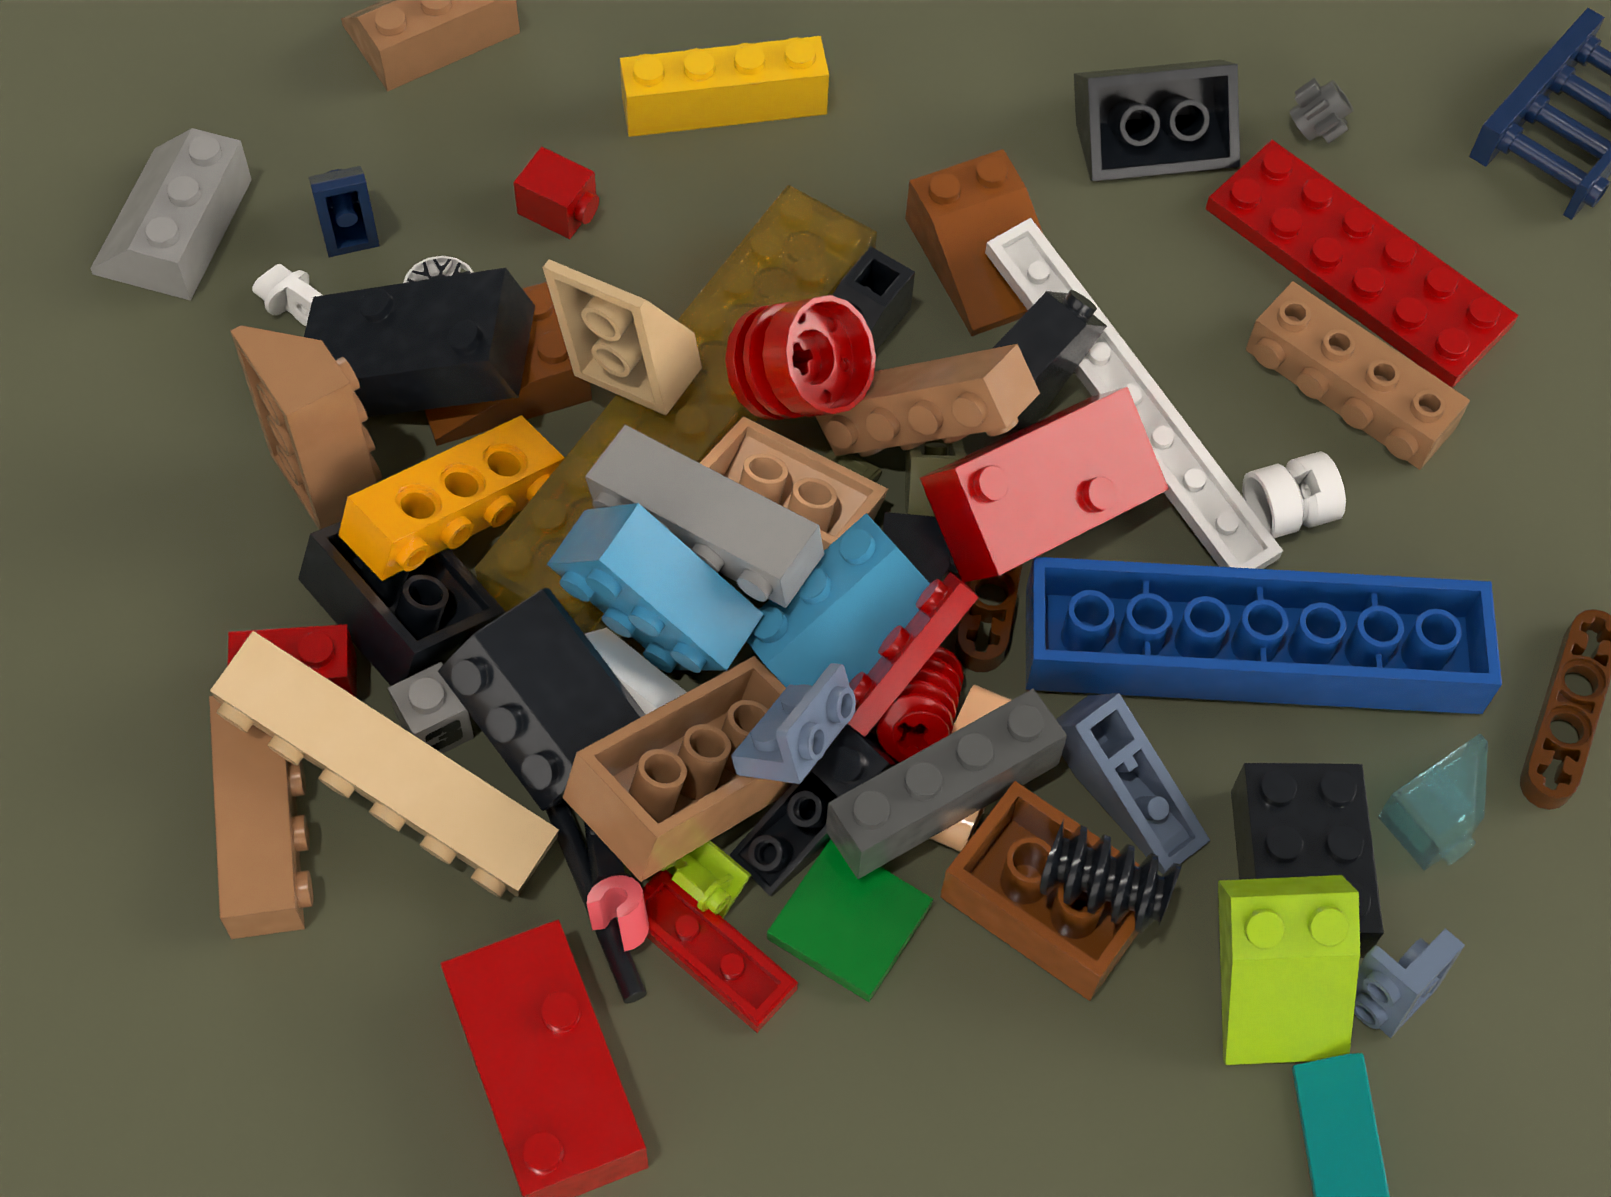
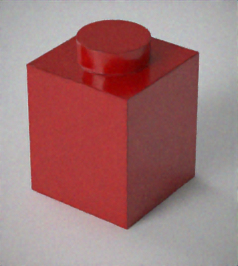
M542 146L513 182L517 214L568 239H571L582 223L586 225L593 219L599 206V197L596 195L595 172Z

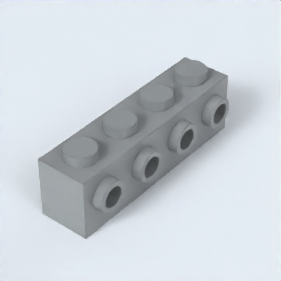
M624 425L585 476L594 508L639 503L712 569L736 581L738 586L747 595L758 601L764 602L770 599L786 608L824 556L818 524L627 425Z

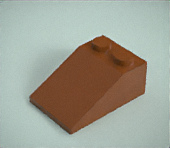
M1004 149L909 180L905 219L971 336L1017 321L1028 311L985 254L987 242L1029 218L1034 221L1043 233L1027 188Z
M547 282L523 288L524 292L534 303L535 310L519 398L424 410L436 446L486 432L520 415L527 420L592 400L590 382L574 376Z

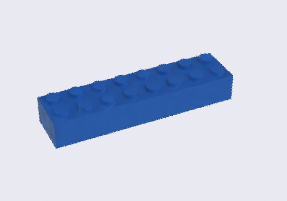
M1035 557L1032 561L1026 586V690L1034 688V690L1094 694L1120 693V695L1483 714L1502 685L1491 581Z

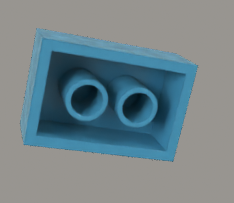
M639 503L584 510L547 563L552 570L562 577L559 583L566 592L581 601H590L604 613L601 619L605 625L621 636L632 637L645 648L643 652L644 657L655 667L671 673L673 670H690L699 673L701 670H727L763 616L759 609Z

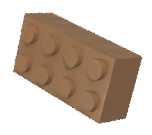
M755 656L745 660L576 752L563 799L635 877L642 882L777 801L793 784L739 776L736 774L731 757L733 752L786 687Z

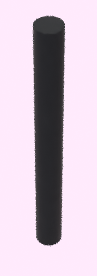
M567 802L547 809L546 813L551 825L559 829L557 840L588 913L587 895L593 887L588 850L571 808ZM615 917L610 920L609 925L605 929L595 930V933L624 1003L628 1004L642 999L646 996L647 992L630 951L624 952L619 924Z

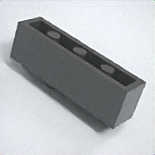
M1033 688L829 802L826 832L857 879H860L1000 799L1014 781L1024 785L1059 765L1067 734Z

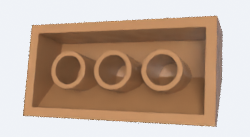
M242 325L230 330L270 455L319 530L342 521L347 497L376 484V482L382 479L381 471L370 452L375 450V446L370 434L362 423L368 420L361 401L354 392L360 388V385L352 367L344 357L335 360L322 340Z

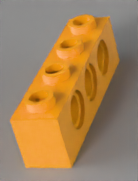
M520 415L348 496L338 536L382 581L403 570L406 572L412 571L423 564L428 557L446 548L456 549L463 545L472 535L490 526L493 528L499 527L506 523L514 514L532 505L538 507L546 503L558 489L557 480L565 457Z

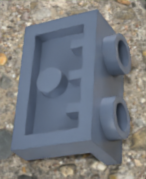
M831 663L813 686L806 684H789L731 755L737 775L800 784L856 712L855 694L849 686L843 664Z
M1445 928L1430 944L1422 938L1418 939L1401 957L1398 963L1379 946L1375 945L1366 954L1359 967L1354 1014L1367 1026L1373 1029H1381L1391 1038L1438 989L1465 944Z

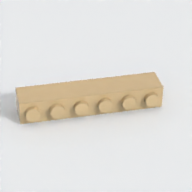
M252 631L210 690L216 701L222 704L216 713L243 732L247 733L251 726L254 725L273 737L267 746L275 753L298 766L303 758L323 770L318 777L323 784L347 799L353 791L359 793L374 803L369 813L398 832L406 824L425 836L420 843L423 849L449 865L455 857L475 869L471 879L499 898L502 897L506 890L517 897L519 896L558 837L559 829L254 631Z

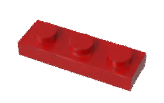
M950 572L943 582L936 579L927 586L916 603L919 611L905 628L899 625L888 634L878 651L882 657L868 674L862 671L849 682V686L855 694L856 712L847 724L864 737L870 732L979 598L968 585Z

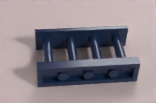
M1587 8L1487 119L1469 155L1470 158L1486 167L1500 151L1506 155L1511 151L1570 187L1575 193L1563 214L1570 220L1577 215L1585 204L1592 208L1595 207L1611 183L1607 179L1611 175V141L1549 104L1550 98H1548L1552 92L1557 95L1564 92L1611 121V96L1575 75L1576 69L1574 67L1577 63L1582 66H1586L1589 63L1611 76V52L1600 46L1602 40L1596 37L1605 17L1590 8ZM1526 121L1532 125L1539 122L1600 160L1587 174L1522 134L1524 131L1522 126Z

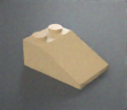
M549 259L542 268L574 376L667 415L702 369L694 332L646 299Z

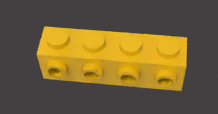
M821 36L794 37L786 40L741 43L704 49L694 48L685 51L641 54L620 58L622 100L629 137L827 115L829 71Z

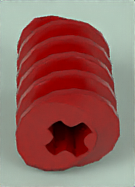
M939 646L878 720L876 730L879 742L886 753L898 762L906 760L952 734L964 679L962 664L954 653Z

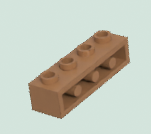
M1294 281L1256 319L1246 347V351L1252 354L1261 365L1275 370L1297 385L1306 396L1319 400L1341 415L1347 424L1353 428L1361 429L1386 446L1392 455L1408 461L1419 470L1422 469L1454 432L1470 402L1461 393Z
M1018 344L874 371L873 381L864 399L850 411L816 416L835 456L859 453L861 457H867L889 447L900 446L902 450H910L922 445L926 441L942 439L944 443H953L967 437L969 434L986 432L988 436L1003 434L1018 424L1019 420L1017 417L1040 392Z

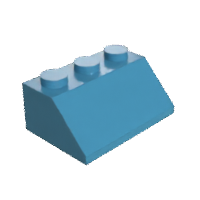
M866 513L824 550V556L786 608L769 600L759 609L763 616L746 642L786 688L789 684L813 686L831 663L843 664L848 682H850L862 671L868 674L882 657L878 651L888 634L899 625L905 628L919 611L916 603L930 583Z

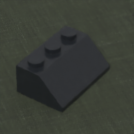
M1209 60L1074 73L1076 126L1091 181L1240 167L1238 64L1224 60Z
M342 521L310 533L298 580L337 625L347 624L352 642L390 686L440 662L444 665L474 633L506 612L449 548L428 557L423 564L412 571L406 572L403 570L382 581L338 536Z
M549 587L541 589L474 633L438 670L439 674L542 811L566 802L563 799V794L576 752L646 715Z

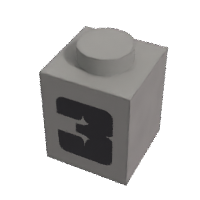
M442 662L388 687V691L400 726L443 754L473 739L474 735L468 711L438 672L443 666Z

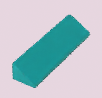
M1350 1053L1294 1065L1292 1072L1313 1197H1390L1363 1053Z

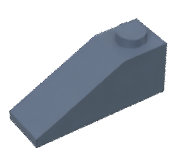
M1120 693L1088 695L1056 719L1067 734L1062 756L1074 776L1146 857L1150 853L1158 855V870L1161 874H1164L1173 863L1181 864L1210 841Z

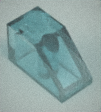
M1478 734L1395 791L1378 815V818L1424 871L1441 859L1448 865H1451L1476 844L1471 835L1485 816L1488 741L1481 734Z

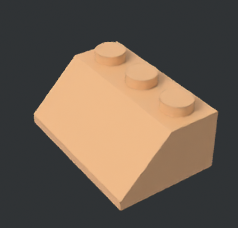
M744 416L700 462V464L818 524L823 550L827 549L864 514L867 513L874 520L888 491V488Z

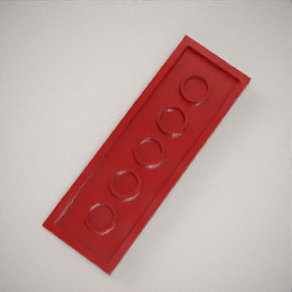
M1273 139L1208 198L1205 208L1208 212L1414 363L1452 388L1514 326L1519 316Z

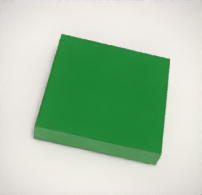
M830 839L768 929L767 940L865 1001L870 1002L932 907L933 898L882 867L857 879Z

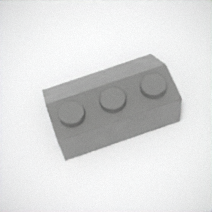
M191 128L156 147L90 268L92 274L191 301L252 180L241 140Z

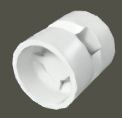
M1322 451L1288 461L1286 468L1280 464H1274L1250 471L1244 476L1243 498L1274 539L1299 531L1302 524L1312 528L1339 520L1345 513L1346 497L1340 473L1333 460Z

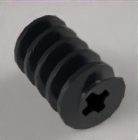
M1063 819L1040 878V893L1048 896L1060 882L1064 883L1063 902L1072 905L1084 891L1087 893V912L1094 915L1106 901L1111 902V922L1119 924L1130 910L1134 911V931L1142 934L1153 920L1158 921L1160 925L1182 865L1173 863L1160 876L1158 875V855L1150 853L1137 867L1135 866V846L1126 844L1115 857H1112L1110 836L1103 834L1092 848L1087 847V827L1080 825L1067 839L1064 837Z

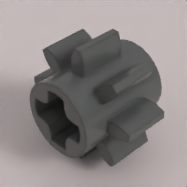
M1313 78L1295 91L1296 97L1294 98L1298 105L1289 110L1299 130L1309 141L1322 135L1329 144L1349 130L1346 126L1348 122L1345 117L1354 110L1347 96L1335 81L1331 80L1321 87L1316 78Z

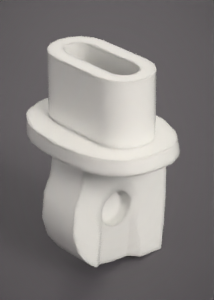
M281 264L275 265L255 281L252 288L253 293L265 301V309L271 315H279L287 310L304 326L307 325L313 297L322 295L309 285V274L302 270L291 272Z

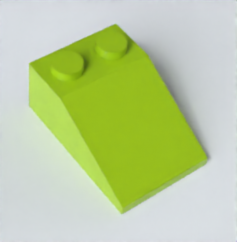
M1342 875L1219 880L1223 1062L1225 1065L1309 1062L1350 1054L1360 961L1359 892Z

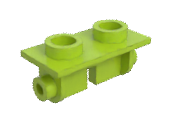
M708 841L661 870H667L673 875L672 880L698 901L697 908L702 912L709 909L714 914H719L723 919L751 876L748 871L712 841Z

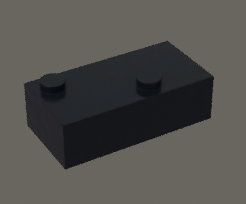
M505 267L315 296L312 299L304 337L322 340L335 360L344 357L348 361L360 385V388L354 392L361 401L367 417L519 398L535 305Z

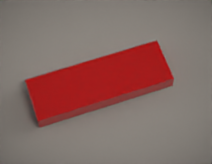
M660 870L642 888L649 922L647 938L751 1029L758 1033L798 990V982L719 914H714L709 909L702 912L697 908L698 901L672 880L673 875L667 870Z

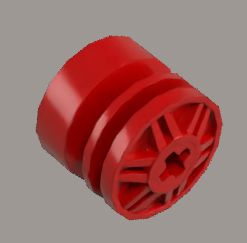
M832 295L750 309L737 320L728 337L725 356L728 381L739 403L754 416L770 421L850 411L864 399L873 381L876 362L873 336L863 315L849 301Z

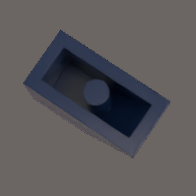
M361 166L335 169L324 174L309 177L328 257L380 246L367 183Z

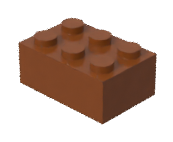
M1014 781L946 870L940 897L1091 1001L1138 935V932L1134 931L1135 912L1130 910L1119 924L1111 922V902L1106 901L1094 915L1087 912V893L1084 891L1072 905L1063 902L1064 883L1060 882L1048 896L1040 893V878L1063 819L1064 837L1067 839L1080 824ZM1087 829V847L1092 848L1100 838ZM1111 846V856L1115 857L1120 851Z

